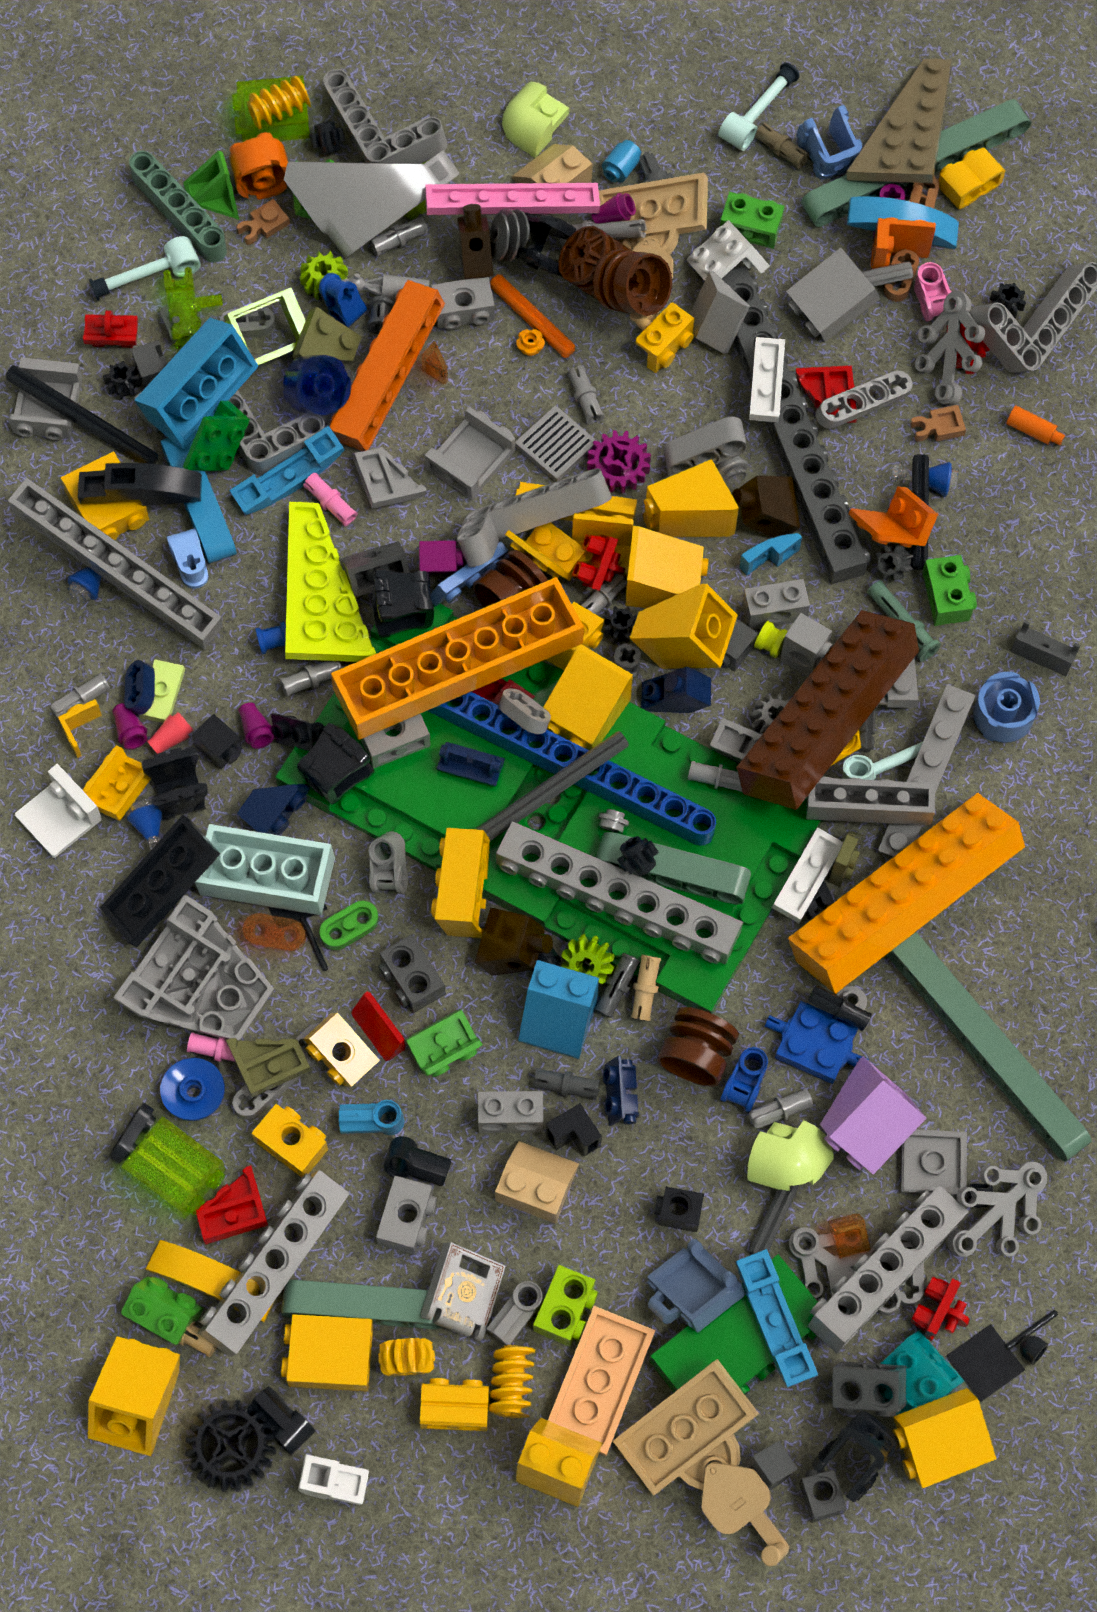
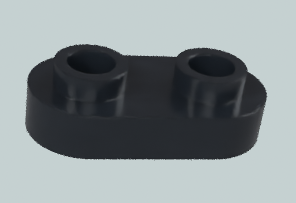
M144 1102L139 1106L111 1150L109 1158L119 1164L123 1159L128 1162L139 1147L135 1143L137 1137L141 1132L146 1134L156 1120V1117L152 1115L154 1108Z

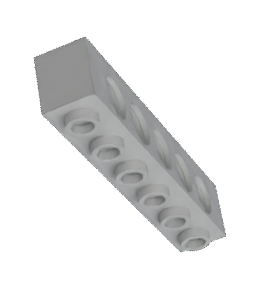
M320 1170L311 1175L306 1173L295 1186V1190L298 1193L292 1202L287 1199L276 1213L279 1217L277 1223L273 1228L268 1226L257 1240L261 1244L254 1255L249 1252L238 1266L242 1272L235 1281L230 1279L219 1293L222 1300L216 1308L213 1306L209 1307L200 1319V1323L203 1326L198 1334L229 1357L239 1352L350 1194ZM305 1200H310L314 1203L316 1208L314 1216H310L304 1211L303 1203ZM286 1226H291L296 1230L297 1239L295 1242H290L286 1239L284 1234ZM268 1252L274 1253L278 1258V1267L276 1269H272L266 1264L265 1257ZM248 1279H253L259 1284L260 1290L257 1296H253L247 1291L246 1283ZM229 1306H235L240 1311L241 1317L238 1323H233L228 1319L227 1310Z
M940 1185L931 1194L926 1190L914 1203L917 1209L911 1215L906 1211L893 1225L897 1230L891 1236L887 1233L883 1234L875 1243L873 1248L876 1252L870 1258L864 1254L852 1268L855 1271L850 1279L843 1276L831 1290L834 1295L828 1301L822 1298L810 1311L814 1317L807 1327L835 1353L838 1354L962 1223L969 1213ZM921 1219L931 1222L933 1228L925 1226ZM901 1240L910 1242L913 1249L905 1248ZM880 1262L888 1263L893 1271L885 1270ZM863 1283L868 1285L871 1288L872 1293H867L860 1288L859 1284ZM838 1305L846 1306L850 1310L851 1315L843 1314L839 1310Z

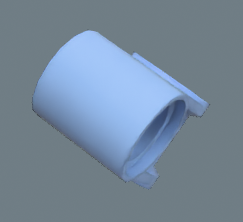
M193 528L167 536L173 560L177 564L183 583L193 589L204 586L208 580V571L196 529Z

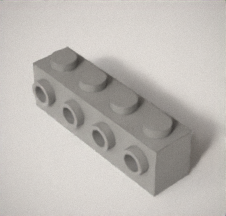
M823 776L807 796L806 819L931 825L935 814V783L923 781L900 782L888 779H837Z

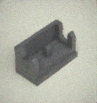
M1024 620L1022 628L1015 638L1011 652L1063 676H1067L1080 645L1074 643L1073 647H1070L1030 629V622Z

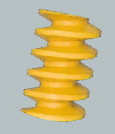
M292 76L290 83L287 80H282L280 88L276 84H272L270 86V93L265 88L259 91V96L256 93H250L247 106L254 124L261 130V120L264 119L271 126L273 115L279 121H283V111L289 117H293V107H296L302 113L303 103H306L309 107H311V103L302 81L297 76Z
M506 1345L494 1351L493 1358L500 1362L492 1365V1371L498 1374V1376L491 1378V1384L498 1389L490 1392V1398L497 1401L489 1405L491 1413L507 1418L530 1417L522 1413L521 1409L531 1407V1402L522 1399V1396L532 1393V1389L524 1386L523 1383L533 1380V1375L524 1371L526 1368L534 1367V1362L525 1359L526 1355L535 1353L534 1348Z

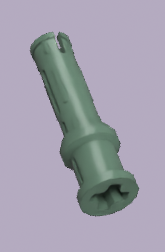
M881 580L874 583L868 589L867 594L873 598L886 616L915 624L919 647L917 658L920 662L927 660L939 650L941 643L938 640L932 639L924 629V623L919 620L915 621Z

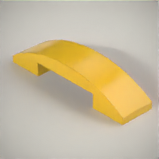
M163 1240L159 1241L146 1267V1270L174 1283H181L219 1301L222 1300L219 1293L230 1279L235 1281L241 1273L209 1257ZM248 1279L246 1283L247 1291L251 1295L257 1296L260 1290L259 1284L253 1279ZM272 1305L260 1321L265 1322Z

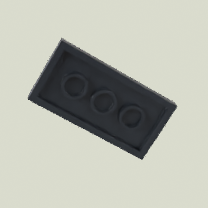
M182 815L104 902L100 909L128 943L137 948L221 853L189 818Z

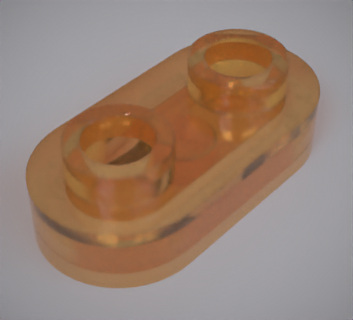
M256 913L249 916L243 924L245 938L256 946L292 952L300 949L306 941L305 928L294 919ZM258 925H264L266 929L265 933L261 936L255 934V928ZM288 931H295V940L287 941L285 938Z

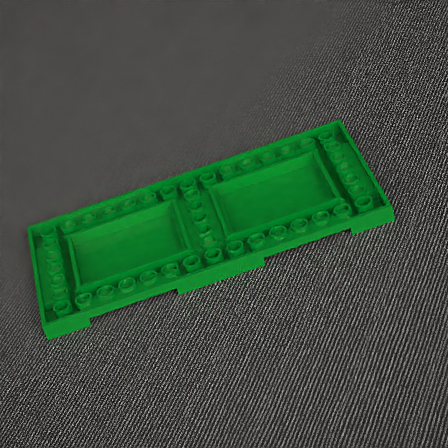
M433 604L434 619L431 627L427 629L405 630L390 635V637L379 638L374 624L369 640L377 654L431 631L434 627L438 628L459 618L454 616L452 609L442 604L435 607ZM541 661L502 679L507 682L511 679L534 695L533 700L544 707L564 670L559 667L556 669ZM334 692L315 722H320L324 726L330 722L342 728L364 749L361 740H358ZM451 701L447 705L454 708L462 703ZM629 702L603 739L604 741L620 731L627 739L629 745L609 759V761L710 810L716 817V828L712 841L702 846L695 845L575 784L559 794L561 799L558 803L553 805L545 803L520 820L518 824L596 857L603 833L612 832L599 827L600 819H598L599 813H606L607 809H612L624 813V819L629 821L628 827H624L623 833L618 834L629 837L639 836L642 840L647 838L648 841L652 840L656 844L733 863L750 870L751 877L742 904H730L662 886L743 922L741 933L726 965L720 962L718 964L710 963L703 959L700 953L691 949L689 951L678 949L672 944V941L666 938L651 937L643 931V928L634 924L630 926L621 924L609 913L604 911L602 913L594 912L587 908L584 902L577 899L567 900L559 896L556 890L547 886L544 888L537 887L530 883L527 877L520 874L510 875L502 871L499 865L496 864V852L507 830L490 841L488 879H484L482 897L510 912L531 917L545 931L568 943L572 939L578 941L579 937L584 934L590 942L593 936L597 935L599 939L597 944L600 946L603 943L609 944L606 953L614 954L615 958L610 962L614 968H616L621 959L622 953L638 959L640 963L641 955L661 958L656 979V986L659 987L658 991L687 1007L704 1010L713 1014L773 909L771 907L817 827H820L823 820L806 819L807 797L799 808L794 810L744 795L741 791L719 786L718 789H714L715 785L688 780L692 761L715 767L723 765L722 768L737 771L739 764L665 726L666 720ZM425 711L420 714L430 734V747L374 768L375 772L368 779L366 778L349 789L335 804L329 803L312 788L305 796L307 797L306 802L375 839L389 831L397 832L404 839L406 856L437 871V868H441L443 859L439 851L441 838H445L447 828L476 829L555 774ZM479 714L474 718L478 721H485L489 717L485 714ZM509 727L501 732L510 735L515 733L516 730ZM392 729L389 730L386 733V735L390 737H395L399 735L401 732ZM533 741L528 744L532 748L543 746L539 741ZM446 742L505 758L496 787L438 771L439 752L442 744L445 745ZM295 746L275 777L277 786L292 784L309 785L297 770V764L309 751ZM564 754L556 757L560 762H567L571 759L568 755ZM593 770L588 775L594 776L598 773V771ZM622 782L611 784V787L617 790L626 787ZM647 795L638 798L639 801H641L642 803H650L653 801V799ZM670 809L666 811L667 815H669L670 817H678L681 815V813L675 809ZM535 816L544 819L545 825L538 830L532 829L528 825L529 819ZM704 823L694 825V828L699 831L709 829ZM532 853L523 857L528 862H535L539 859L536 854ZM556 866L552 869L558 875H563L568 871L563 866ZM590 878L580 882L585 887H593L597 884ZM613 891L609 894L614 900H621L625 897L620 891ZM647 903L638 906L639 910L644 913L654 910L653 906ZM671 916L667 919L671 925L676 926L683 923V920L677 916ZM707 929L696 931V934L701 938L712 936V933ZM640 964L637 966V968H636V970H635V972H634V974H633V976H632L633 978H635V979H637V980H638V974H639Z

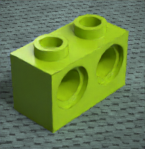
M558 1265L534 1322L533 1332L569 1347L573 1338L579 1340L586 1325V1322L581 1320L586 1308L592 1310L599 1291L594 1290L595 1279ZM576 1285L582 1289L583 1294L577 1299H571L566 1296L565 1289L568 1286ZM558 1315H564L570 1320V1325L565 1329H557L552 1324L553 1318Z

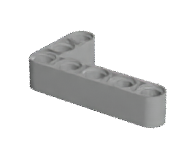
M341 69L329 71L324 76L323 83L330 103L365 163L421 164L433 158L442 150L445 151L447 149L448 142L442 123L438 118H424L384 137L347 73Z
M1089 262L1069 266L1023 328L1002 303L996 302L979 305L971 310V316L978 325L983 326L985 329L983 342L1010 373L1037 370L1097 289V263Z
M238 390L228 400L250 419L245 433L249 432L252 434L242 438L238 451L248 468L256 475L265 474L306 447L304 441L325 428L324 420L319 414L307 413L264 434ZM312 429L318 430L316 433H307V431ZM285 442L292 443L289 446H281V444ZM258 455L266 456L263 459H255Z
M601 469L588 470L470 512L463 521L457 541L468 567H476L492 559L499 540L507 537L505 533L508 530L518 534L571 516L574 513L600 506L608 502L612 496Z

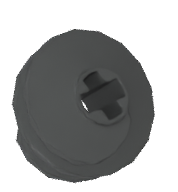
M506 208L502 209L494 217L490 228L491 254L496 261L504 259L510 262L514 260L518 248L524 247L530 235V226L524 211Z

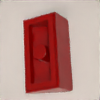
M368 991L365 992L351 1012L352 1017L383 1059L389 1061L405 1050V1039L373 995Z

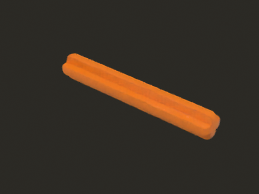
M500 274L491 279V289L533 329L540 331L543 335L542 338L563 358H568L574 353L575 344L508 280Z

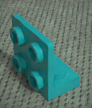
M920 1331L909 1336L880 1363L906 1366V1406L901 1411L896 1412V1415L947 1396L964 1382L963 1378ZM880 1384L879 1390L882 1396L891 1399L893 1396L891 1388L886 1384Z

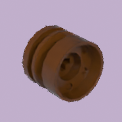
M585 226L575 231L564 244L559 257V271L565 280L597 300L594 292L593 278L601 258L612 250L624 249L628 251L631 249L613 239L612 236L606 234L603 230L595 226Z
M624 249L612 250L601 258L596 267L593 278L594 292L598 302L606 309L642 316L654 315L664 308L670 298L672 273L668 263L659 255Z
M513 549L505 555L504 559L496 563L497 571L489 569L473 582V590L481 605L485 608L546 582L548 579L528 556Z
M692 1007L678 1008L674 1017L675 1022L671 1023L669 1030L674 1037L665 1038L657 1056V1062L673 1075L694 1084L707 1087L718 1086L727 1065L723 1057L731 1056L733 1051L732 1045L736 1044L739 1032L729 1022L704 1010Z

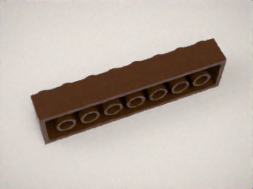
M861 610L737 766L743 794L797 810L919 652L915 624Z

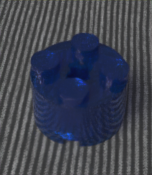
M306 355L294 359L286 370L283 380V396L294 409L301 413L328 415L342 408L348 401L352 387L351 379L347 375L346 367L337 358L329 355Z

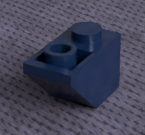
M686 666L642 682L641 708L648 712L691 713L711 706V677Z
M292 784L254 789L237 812V815L257 832L280 835L287 829L290 823L288 819L292 813L299 810L307 800L305 795L311 787L308 784Z

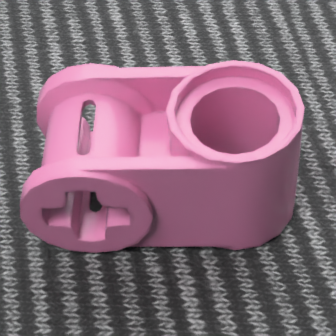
M928 262L920 266L914 290L924 319L928 322L944 311V300L952 291L949 289L943 270L938 264ZM924 279H930L933 283L926 282Z

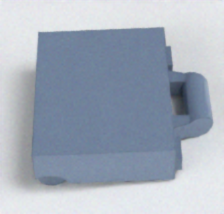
M692 1239L688 1243V1248L681 1249L647 1276L649 1280L647 1281L648 1286L656 1293L650 1298L648 1308L663 1323L669 1324L681 1317L689 1327H692L698 1333L744 1297L746 1292L731 1271H727L703 1248L697 1239ZM662 1302L668 1303L672 1309L669 1310Z

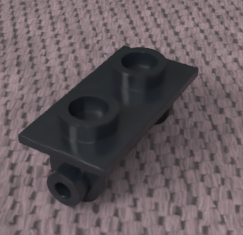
M271 713L272 733L276 743L291 747L296 746L299 749L310 751L313 748V743L317 742L323 732L322 729L325 727L320 722L309 723V721L297 719L294 716Z

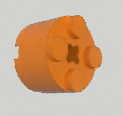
M260 133L256 138L242 143H235L230 147L229 162L237 191L241 196L249 199L248 195H256L257 200L277 196L287 189L286 182L284 181L288 164L285 147L281 141L273 138L271 133Z

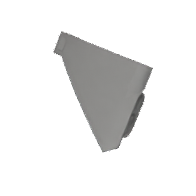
M442 150L424 164L288 161L284 181L318 228L325 235L328 234L343 257L347 258L426 199V184H447L458 176L460 172L445 151Z

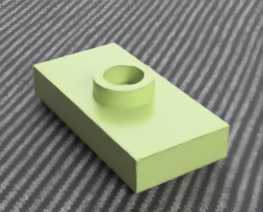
M154 660V702L145 714L139 715V718L163 723L169 715H172L185 668L183 665Z

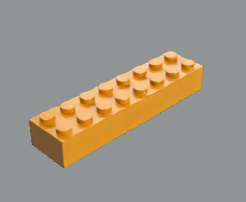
M555 577L332 672V686L358 740L582 644L584 626L558 578Z
M976 793L788 937L796 962L836 994L1025 848L1019 822L985 797Z

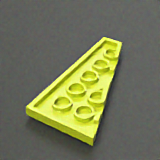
M289 502L285 659L358 662L375 655L376 651L369 640L367 627L361 619L359 606L346 572L342 569L338 551L334 548L330 537V530L320 504Z

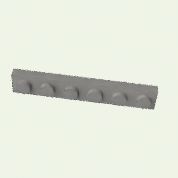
M949 684L946 685L907 782L923 781L935 783L936 794L976 695ZM889 823L877 853L893 858L917 839L922 825Z

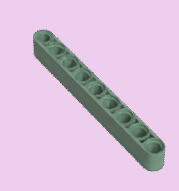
M1008 100L941 131L934 175L939 173L946 165L961 161L963 156L971 150L976 151L980 148L989 150L1025 133L1031 126V120L1017 100ZM846 174L808 192L802 198L801 205L816 227H822L848 215L849 199L851 197H879L880 190L887 184H896L904 189L914 183L847 180Z
M917 932L886 955L1062 1161L1067 1162L1092 1142L1091 1136L1085 1127Z

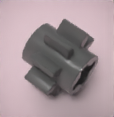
M890 543L885 545V551L876 553L879 559L875 569H879L884 574L883 579L893 576L897 581L904 578L903 572L913 570L910 563L911 558L914 556L909 554L904 546L899 545L895 548V545Z

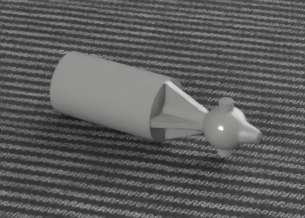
M356 273L349 279L342 280L354 283L357 286L358 292L365 289L377 296L390 298L394 302H396L397 293L400 289H403L407 280L429 287V280L387 274H383V277L365 281L360 274Z

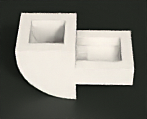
M306 1454L298 1491L326 1500L328 1498L362 1505L369 1470L339 1464V1461Z

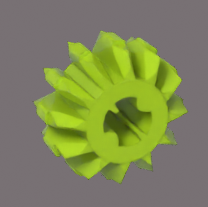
M318 251L316 258L308 255L307 263H302L300 267V284L304 286L307 295L314 293L317 301L322 296L319 292V284L326 274L335 273L339 275L341 280L347 279L348 268L346 265H343L341 256L334 258L331 251L326 256H322V253Z
M584 934L579 937L578 941L574 939L569 941L567 944L569 949H564L561 954L562 958L566 960L561 964V967L598 977L599 983L604 984L607 974H612L614 966L610 962L615 957L613 953H606L609 947L608 943H603L601 946L597 944L599 940L597 935L593 936L589 942ZM584 958H588L591 960V966L584 963L586 960Z

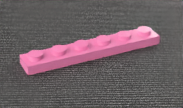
M598 183L426 184L425 186L427 215H464L463 207L468 204L480 205L481 214H497L506 208L511 210L519 209L524 211V213L530 214L599 213L600 210Z

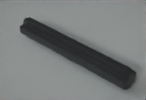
M917 454L912 459V492L929 506V456ZM928 540L925 546L912 545L911 554L914 556L911 558V567L914 570H923L925 561L928 559Z

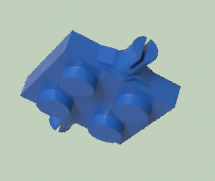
M800 1001L795 1014L788 1022L769 1015L764 1026L782 1034L781 1044L776 1052L775 1059L831 1084H834L839 1071L846 1063L855 1067L862 1058V1056L852 1052L853 1040L858 1028L839 1018L835 1020L832 1014L803 1001Z

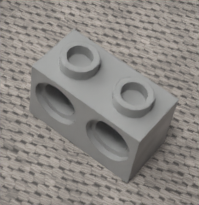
M722 718L710 743V747L713 751L740 763L762 734Z
M543 1091L478 1092L479 1133L543 1132Z

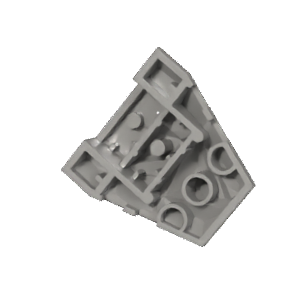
M184 895L167 919L166 927L135 972L131 971L113 999L143 1018L224 1039L236 1038L237 1041H240L274 991V988L250 958L245 957L237 947V942L231 935L228 936L217 922L218 919L212 911Z

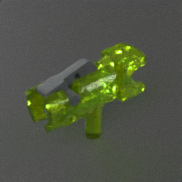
M190 267L185 268V275L181 280H174L169 270L163 272L167 305L160 309V316L171 342L177 349H181L201 328V318L198 317V312L201 311V308L223 305L222 294L196 297L194 278Z

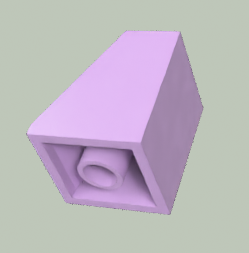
M862 1056L820 1125L827 1133V1136L824 1138L825 1141L838 1152L843 1148L848 1153L846 1158L858 1170L865 1167L874 1175L925 1121L926 1116L902 1089Z

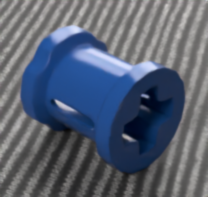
M285 621L280 622L279 626L263 630L260 627L255 628L261 654H266L267 650L285 646Z

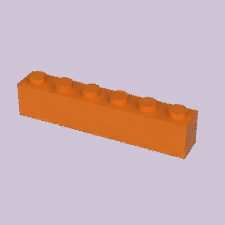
M407 280L403 289H400L397 293L396 302L391 312L385 316L381 331L377 338L371 342L369 353L364 363L359 365L354 382L344 393L343 402L338 412L331 418L330 428L340 443L360 451L369 450L445 305L437 289Z

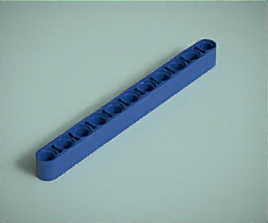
M473 692L427 710L553 774L558 773L589 751L549 730H546L543 734L528 732L504 714L497 704ZM451 701L462 703L454 708L447 705ZM479 714H485L489 718L485 721H478L474 717ZM509 727L516 730L515 733L510 735L501 732ZM533 741H539L543 746L532 748L528 744ZM564 754L568 755L571 759L567 762H560L556 757ZM609 760L595 769L598 771L596 775H586L574 783L695 845H706L714 837L716 817L710 810ZM622 782L626 787L617 790L611 787V784ZM647 795L650 796L653 799V801L650 803H642L641 801H639L638 798ZM670 809L678 810L681 813V815L678 817H670L669 815H667L666 811ZM704 823L709 829L699 831L694 828V825Z

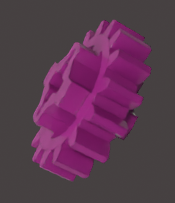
M614 430L610 438L606 434H602L601 443L594 440L593 450H588L587 470L601 469L611 493H613L615 487H619L621 493H625L626 486H630L631 489L635 490L637 481L644 483L646 474L650 473L651 453H646L647 444L639 445L638 435L630 439L628 431H625L623 436H618L617 431ZM605 453L606 457L602 458V462L600 463L599 460L602 454ZM636 461H638L639 464L637 468L633 471L632 466H634L636 464Z

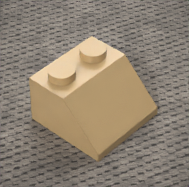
M553 144L515 173L512 179L517 184L591 183L592 163L573 145Z
M519 1141L506 1163L495 1191V1201L556 1224L579 1163Z

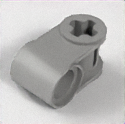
M389 831L372 841L369 846L370 889L372 892H380L383 889L405 893L408 885L405 842L400 834ZM383 842L391 847V854L384 851Z

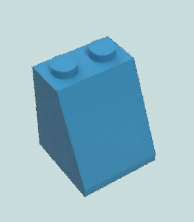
M537 960L527 990L518 1041L579 1059L594 1008L597 1004L599 978Z

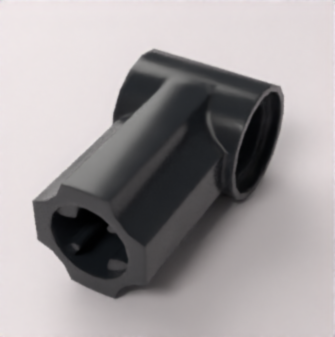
M400 1136L394 1138L389 1145L384 1169L393 1178L394 1176L402 1178L412 1176L443 1186L452 1159L419 1149L413 1139Z
M270 1386L260 1391L251 1402L253 1413L262 1412L261 1421H268L271 1427L269 1428L276 1441L290 1455L316 1432L312 1425L297 1410L293 1411Z

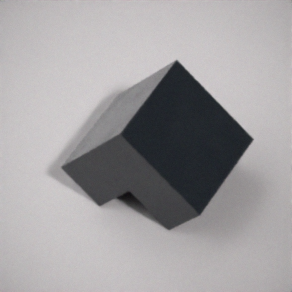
M581 1103L546 1123V1135L555 1150L574 1141L585 1157L601 1147L602 1136Z

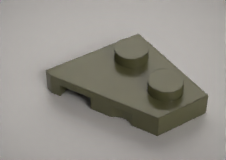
M316 306L309 311L293 357L296 359L304 357L315 358L316 361L324 362L332 360L335 363L347 364L354 360L362 337Z
M854 831L846 835L835 860L829 883L841 887L844 878L851 879L860 855L857 849L863 835Z
M230 1038L226 1040L251 1097L311 1071L297 1039L237 1041L236 1038Z

